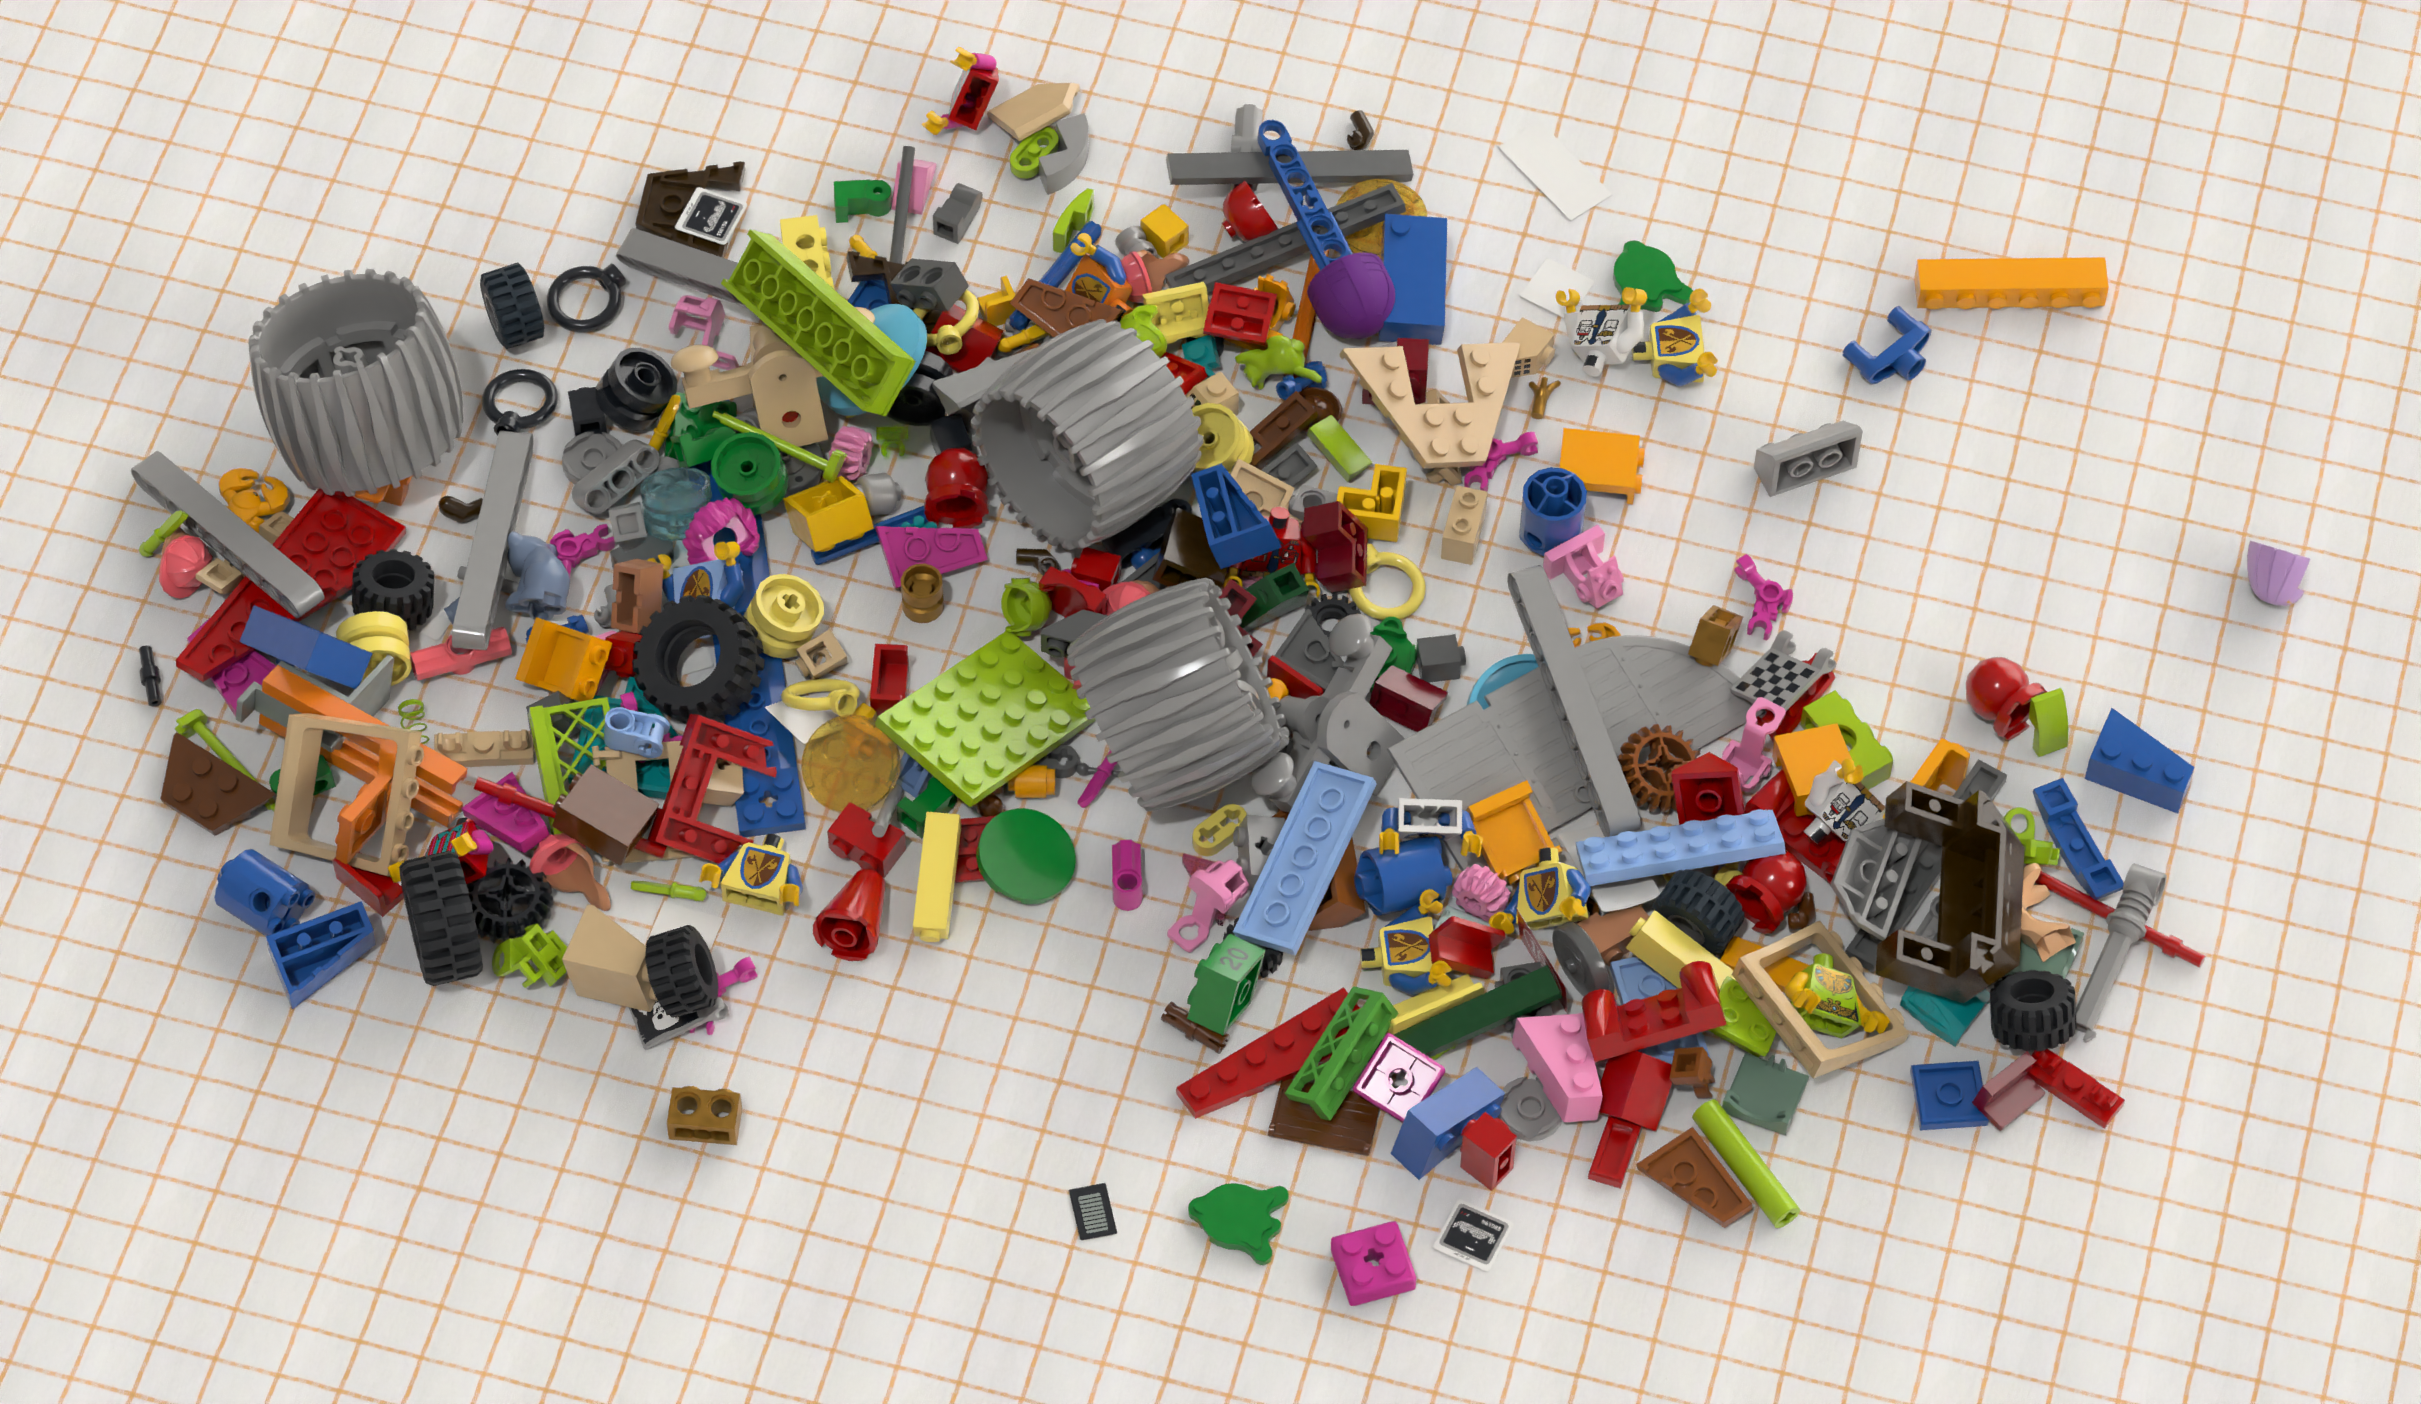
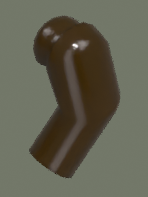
M1358 110L1350 116L1356 130L1352 131V136L1349 134L1347 136V143L1353 150L1365 149L1374 136V130L1362 110Z
M1017 548L1016 564L1033 565L1043 576L1050 566L1059 570L1058 561L1047 549Z

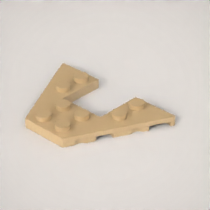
M1520 342L1460 345L1457 353L1468 403L1415 405L1403 346L1344 348L1340 352L1341 359L1345 358L1360 377L1359 383L1371 393L1372 401L1384 417H1389L1400 431L1398 436L1413 451L1415 459L1422 468L1482 466L1486 462Z

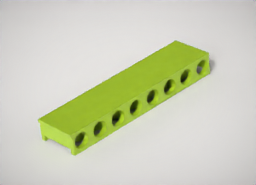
M750 229L747 233L751 238L730 279L723 278L721 285L862 411L886 417L916 361L772 234Z

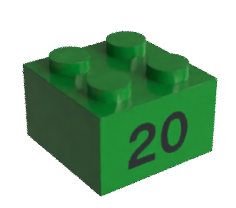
M1229 934L1221 944L1216 943L1209 957L1206 960L1201 959L1196 967L1194 977L1198 978L1187 999V1004L1191 1005L1187 1019L1224 1035L1251 1004L1266 950L1232 934Z

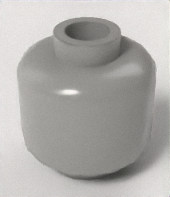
M887 473L861 476L854 485L865 495L870 516L892 513L897 501L901 499L899 484L894 482Z

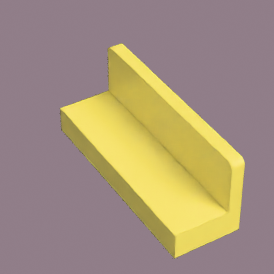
M1466 974L1452 980L1448 987L1437 986L1393 1005L1398 1015L1390 1021V1027L1386 1034L1391 1033L1394 1035L1484 994L1482 983L1474 984L1469 975Z

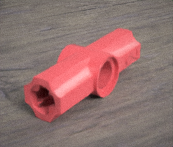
M504 627L492 629L487 650L453 648L452 635H450L445 643L410 652L411 665L417 681L448 672L464 675L471 672L476 664L512 655V648Z

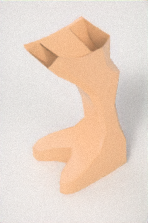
M2032 863L2025 866L2023 870L2021 939L2024 944L2035 949L2041 960L2045 962L2060 950L2075 944L2076 941L2069 924L2035 919L2025 911L2028 906L2040 903L2050 895L2046 885H2034L2039 877L2041 868L2039 864Z

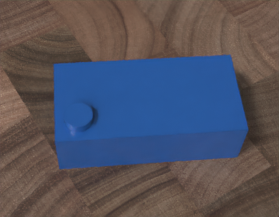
M1385 214L1381 239V260L1395 288V303L1390 315L1384 321L1383 328L1379 331L1378 341L1395 342L1397 338L1429 339V344L1441 345L1445 327L1447 218Z
M255 605L239 641L276 657L275 663L277 664L283 661L294 668L295 666L353 689L360 685L372 653Z

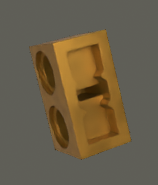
M1713 605L1700 618L1688 655L1695 657V661L1701 665L1708 667L1713 665L1719 666L1730 654L1744 616Z
M694 1086L672 1087L667 1117L669 1140L737 1145L742 1115L741 1094L729 1089L712 1091L700 1090ZM687 1109L695 1110V1111H694L693 1113H691V1114H682V1113H681V1112H683L684 1110H687ZM720 1112L729 1113V1114H728L727 1116H725V1117H717V1116H715L716 1114H718V1113H720Z

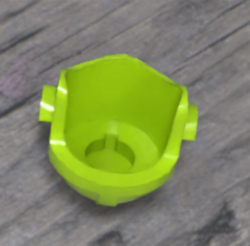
M1151 304L1138 306L1129 314L1123 316L1120 320L1121 328L1124 330L1128 328L1135 329L1137 331L1136 337L1142 342L1150 340L1154 344L1151 350L1160 358L1167 350V341L1162 332L1151 322L1158 309L1155 305Z
M1030 577L1011 578V583L1004 584L1006 589L1001 599L1003 615L1011 625L1005 627V631L1012 632L1016 636L1032 635L1031 631L1040 629L1046 623L1052 610V601L1048 592L1039 590V583L1030 581Z

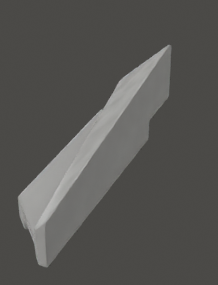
M1033 349L934 381L932 383L933 388L948 416L973 402L977 404L982 395L1007 369Z

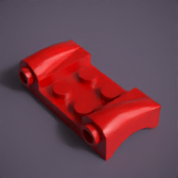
M1782 769L1746 803L1745 814L1757 809H1773L1785 843V850L1792 853L1804 865L1831 884L1846 841L1844 842L1831 831L1818 845L1803 832L1814 821L1816 816L1809 814L1796 816L1794 811L1795 799Z
M1695 961L1685 965L1679 972L1682 988L1664 990L1658 995L1644 999H1633L1620 1006L1617 1005L1614 994L1609 990L1599 989L1586 994L1582 999V1010L1587 1041L1594 1061H1602L1727 1025L1719 996L1720 989L1710 963Z

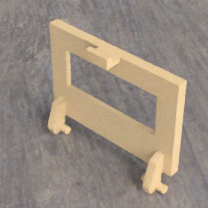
M681 741L662 742L663 752L657 758H646L639 754L616 751L609 747H605V751H599V746H593V765L599 767L600 760H606L607 774L638 791L635 762L668 759L671 782L683 746H680ZM667 847L661 859L633 849L624 863L694 858V856ZM602 856V862H609V859Z

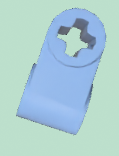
M616 707L609 710L605 715L604 741L610 749L639 754L646 758H657L663 752L662 740L670 729V723L666 718L657 714H647L623 707Z

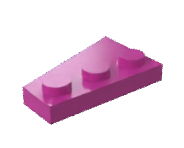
M875 527L894 589L901 587L903 572L915 564L925 563L932 565L943 574L988 560L978 529Z
M207 621L203 623L196 631H194L187 638L188 644L202 629V627L207 623ZM254 650L210 679L236 717L238 698L254 681L262 685L263 679L276 665Z
M510 772L497 782V784L502 786L504 783L517 787L516 791L526 794L522 786L520 787L513 772ZM485 793L480 794L461 808L465 818L473 820L477 826L523 853L534 848L540 841L550 835L539 813L512 803L510 806L497 802L498 798Z

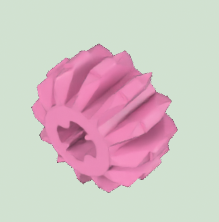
M843 426L835 434V439L831 443V450L829 451V459L832 451L836 449L847 454L837 477L843 476L848 481H857L859 477L866 473V468L870 465L869 461L872 456L873 441L871 433L865 432L860 428Z
M1477 864L1467 867L1457 876L1451 892L1457 898L1456 904L1462 906L1465 912H1469L1473 916L1480 917L1487 922L1495 913L1503 912L1509 901L1508 897L1511 894L1509 889L1505 887L1507 882L1501 880L1498 877V873L1491 872L1488 866L1482 868Z

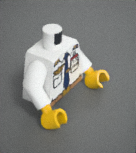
M1626 287L1622 292V300L1628 305H1582L1579 307V311H1576L1575 306L1580 301L1579 293L1574 289H1568L1569 300L1567 301L1565 292L1558 290L1556 301L1559 305L1566 307L1567 313L1564 314L1568 338L1572 350L1584 362L1583 371L1591 376H1599L1604 365L1622 364L1625 362L1631 349L1643 338L1645 323L1640 306L1644 305L1647 300L1646 292L1642 289L1636 288L1634 290V288Z
M1844 759L1841 764L1834 760L1826 772L1814 777L1805 806L1816 818L1803 832L1818 845L1831 831L1845 842L1852 829L1885 819V806L1860 782L1864 777L1862 766L1857 765L1855 767L1852 759Z

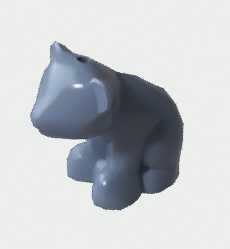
M512 531L507 539L509 546L508 561L515 576L520 577L517 591L513 592L506 600L505 608L512 612L528 613L533 619L538 617L544 620H551L554 615L563 614L566 611L570 577L562 561L557 558V547L553 544H547L538 537L521 535Z

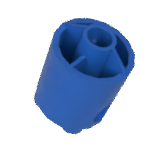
M1550 467L1538 470L1524 484L1519 538L1531 551L1544 556L1545 552L1583 533L1587 491L1583 481L1575 473L1563 468Z
M1426 836L1399 842L1398 854H1395V850L1391 849L1384 850L1383 854H1380L1379 847L1365 850L1361 853L1354 876L1355 889L1359 898L1367 901L1369 908L1375 915L1382 916L1410 909L1417 903L1420 904L1421 894L1428 889H1432L1439 894V897L1432 902H1441L1445 898L1446 886L1452 885L1453 878L1450 868L1443 864L1441 858L1442 847L1437 836Z
M249 849L240 853L234 860H229L223 865L218 874V885L214 898L216 905L261 934L269 936L300 924L298 920L304 913V910L313 903L316 894L309 888V884L259 852Z

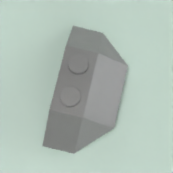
M1885 819L1854 828L1850 831L1830 884L1853 923L1882 941L1887 937L1922 839L1884 827Z

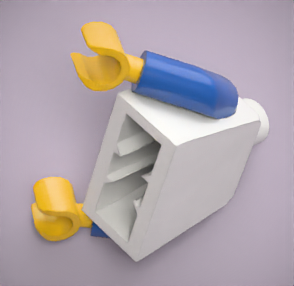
M1399 798L1398 808H1387L1382 815L1379 853L1383 854L1384 850L1391 849L1395 850V854H1398L1399 839L1437 836L1439 840H1448L1460 835L1463 840L1460 851L1461 855L1467 856L1468 852H1472L1477 857H1480L1483 838L1476 835L1470 814L1462 810V800Z

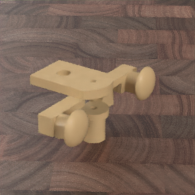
M855 307L867 319L874 323L875 316L870 310L862 307ZM764 327L754 335L753 346L755 352L753 361L743 367L720 372L719 369L710 371L709 367L718 360V353L714 348L707 345L687 346L676 352L672 357L671 367L676 371L684 373V377L681 379L689 409L752 394L761 430L798 447L828 440L816 378L823 375L771 328ZM789 411L799 413L797 419L793 422L783 421V415Z

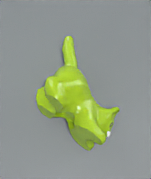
M1277 335L1269 338L1266 350H1249L1235 357L1236 363L1245 364L1242 372L1251 382L1252 387L1254 388L1257 385L1260 390L1264 388L1265 379L1273 374L1297 375L1317 383L1322 381V377L1316 371L1304 368V343L1300 340L1289 339L1286 336Z

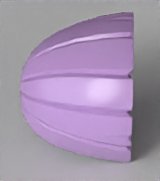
M2250 541L2247 554L2250 586L2254 593L2267 603L2278 606L2291 605L2297 602L2304 594V591L2299 589L2298 586L2305 574L2310 558Z

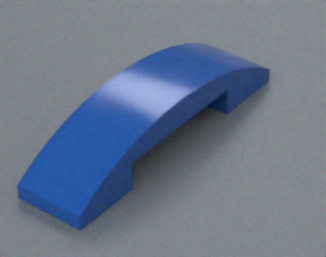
M2060 778L2033 789V795L2044 824L2056 848H2060L2061 857L2083 889L2095 901L2123 890V880L2110 859L2105 860L2076 811L2078 803L2064 779Z

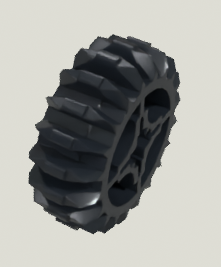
M510 857L507 859L506 864L501 865L495 859L494 867H487L484 877L466 884L478 935L481 938L489 935L493 944L499 938H503L504 942L510 938L522 937L526 933L525 928L530 925L538 924L543 930L545 926L544 920L550 919V908H553L554 905L553 896H551L552 887L549 882H543V876L546 878L544 872L532 874L530 868L526 867V862L523 859L516 865L513 864Z

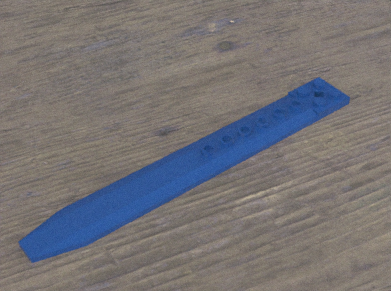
M712 460L690 467L696 513L699 512V508L706 506L708 502L723 501L712 476ZM761 514L754 515L757 532L760 535L757 551L752 556H745L740 551L739 555L735 558V561L740 564L741 571H743L742 577L745 590L736 603L734 610L744 616L760 583L770 576ZM724 527L716 532L713 537L714 546L719 542H736L734 532L728 527ZM712 635L717 665L720 656V644L717 635ZM765 653L759 654L765 660L764 670L758 671V676L762 679L759 687H753L750 693L753 698L748 704L743 702L739 706L741 711L735 716L725 715L726 720L724 721V724L773 741L774 746H767L764 749L766 766L776 767L777 774L775 778L742 767L744 794L735 802L739 835L742 837L806 830L793 734L765 708L782 701L781 694L786 688L782 658L771 657ZM768 797L777 800L772 803V807H766L765 803L760 802Z

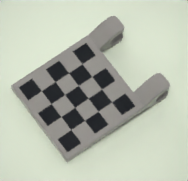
M1783 630L1778 633L1771 648L1730 688L1732 694L1752 703L1757 698L1763 697L1787 711L1822 674L1834 670L1836 662L1830 659L1834 653L1826 648L1820 649L1811 665L1789 656L1796 649V644L1790 641L1793 638V634Z

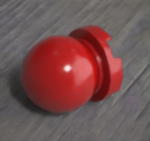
M948 448L932 459L925 476L928 494L924 502V513L928 521L934 522L937 526L941 522L952 524L953 528L968 529L982 524V518L989 514V500L985 494L989 477L985 465H979L978 455L966 448Z
M1992 657L1980 661L1968 674L1966 680V700L1974 712L1986 720H1993L1994 731L2007 740L2019 736L2030 727L2026 721L2029 719L2031 698L2047 693L2040 683L2029 684V678L2022 667L2005 657Z
M1785 851L1786 854L1749 860L1742 870V875L1733 876L1725 885L1736 897V900L1740 902L1745 918L1755 924L1751 928L1754 931L1763 934L1772 933L1784 920V913L1797 906L1805 893L1807 877L1804 866L1796 856Z

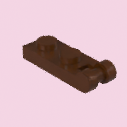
M1297 391L1250 431L1254 446L1258 444L1261 447L1255 454L1253 453L1250 465L1262 470L1267 461L1319 417L1317 411Z

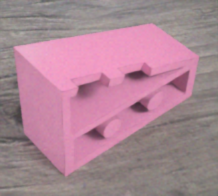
M1583 1013L1517 1018L1512 1043L1516 1050H1521L1528 1061L1527 1067L1532 1074L1535 1073L1543 1084L1544 1093L1563 1122L1597 1120L1603 1095L1595 1061L1587 1041Z

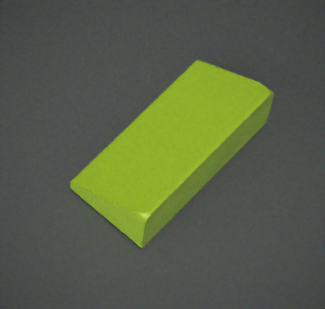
M1332 415L1308 429L1307 436L1347 482L1351 481L1372 464L1368 456Z

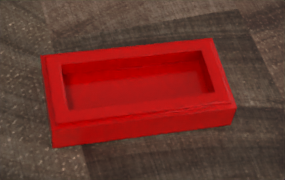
M1608 1116L1588 1174V1179L1621 1189L1641 1132V1126Z

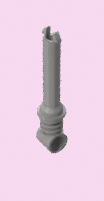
M2134 863L2126 875L2123 894L2115 911L2108 914L2106 919L2110 934L2076 1007L2077 1029L2075 1030L2085 1033L2083 1038L2085 1043L2096 1037V1032L2092 1030L2131 943L2138 941L2139 938L2144 937L2146 934L2145 923L2152 907L2158 904L2165 889L2167 880L2165 873Z

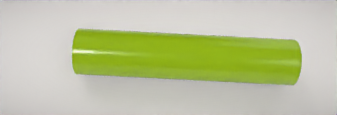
M1712 1099L1702 1104L1693 1113L1692 1119L1775 1228H1781L1792 1222L1800 1213V1208L1720 1103L1716 1099Z

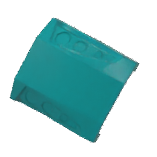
M1908 986L1901 998L1900 1006L1909 1011L1910 1015L1919 1020L1928 1031L1956 1047L1975 1017L1986 1004L1990 1003V992L1985 989L1963 1004Z

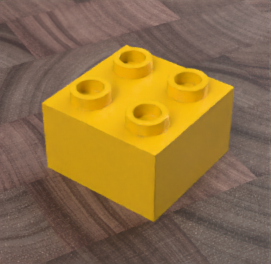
M843 476L837 477L833 483L826 481L783 498L793 533L815 552L831 550L837 543L861 538L865 532L874 529L865 495Z

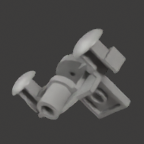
M1348 615L1341 619L1332 629L1329 637L1330 650L1337 656H1347L1348 658L1343 665L1345 668L1338 667L1324 694L1321 696H1311L1307 699L1286 696L1280 700L1281 705L1276 709L1277 715H1285L1286 723L1282 727L1293 730V749L1290 755L1278 752L1253 770L1251 785L1258 795H1270L1269 799L1281 811L1290 813L1314 761L1328 765L1330 760H1332L1341 769L1373 777L1377 783L1372 793L1374 796H1377L1394 765V761L1389 755L1387 748L1405 738L1365 700L1393 648L1381 636L1370 634L1371 622L1365 615ZM1371 743L1372 750L1370 755L1367 756V748Z

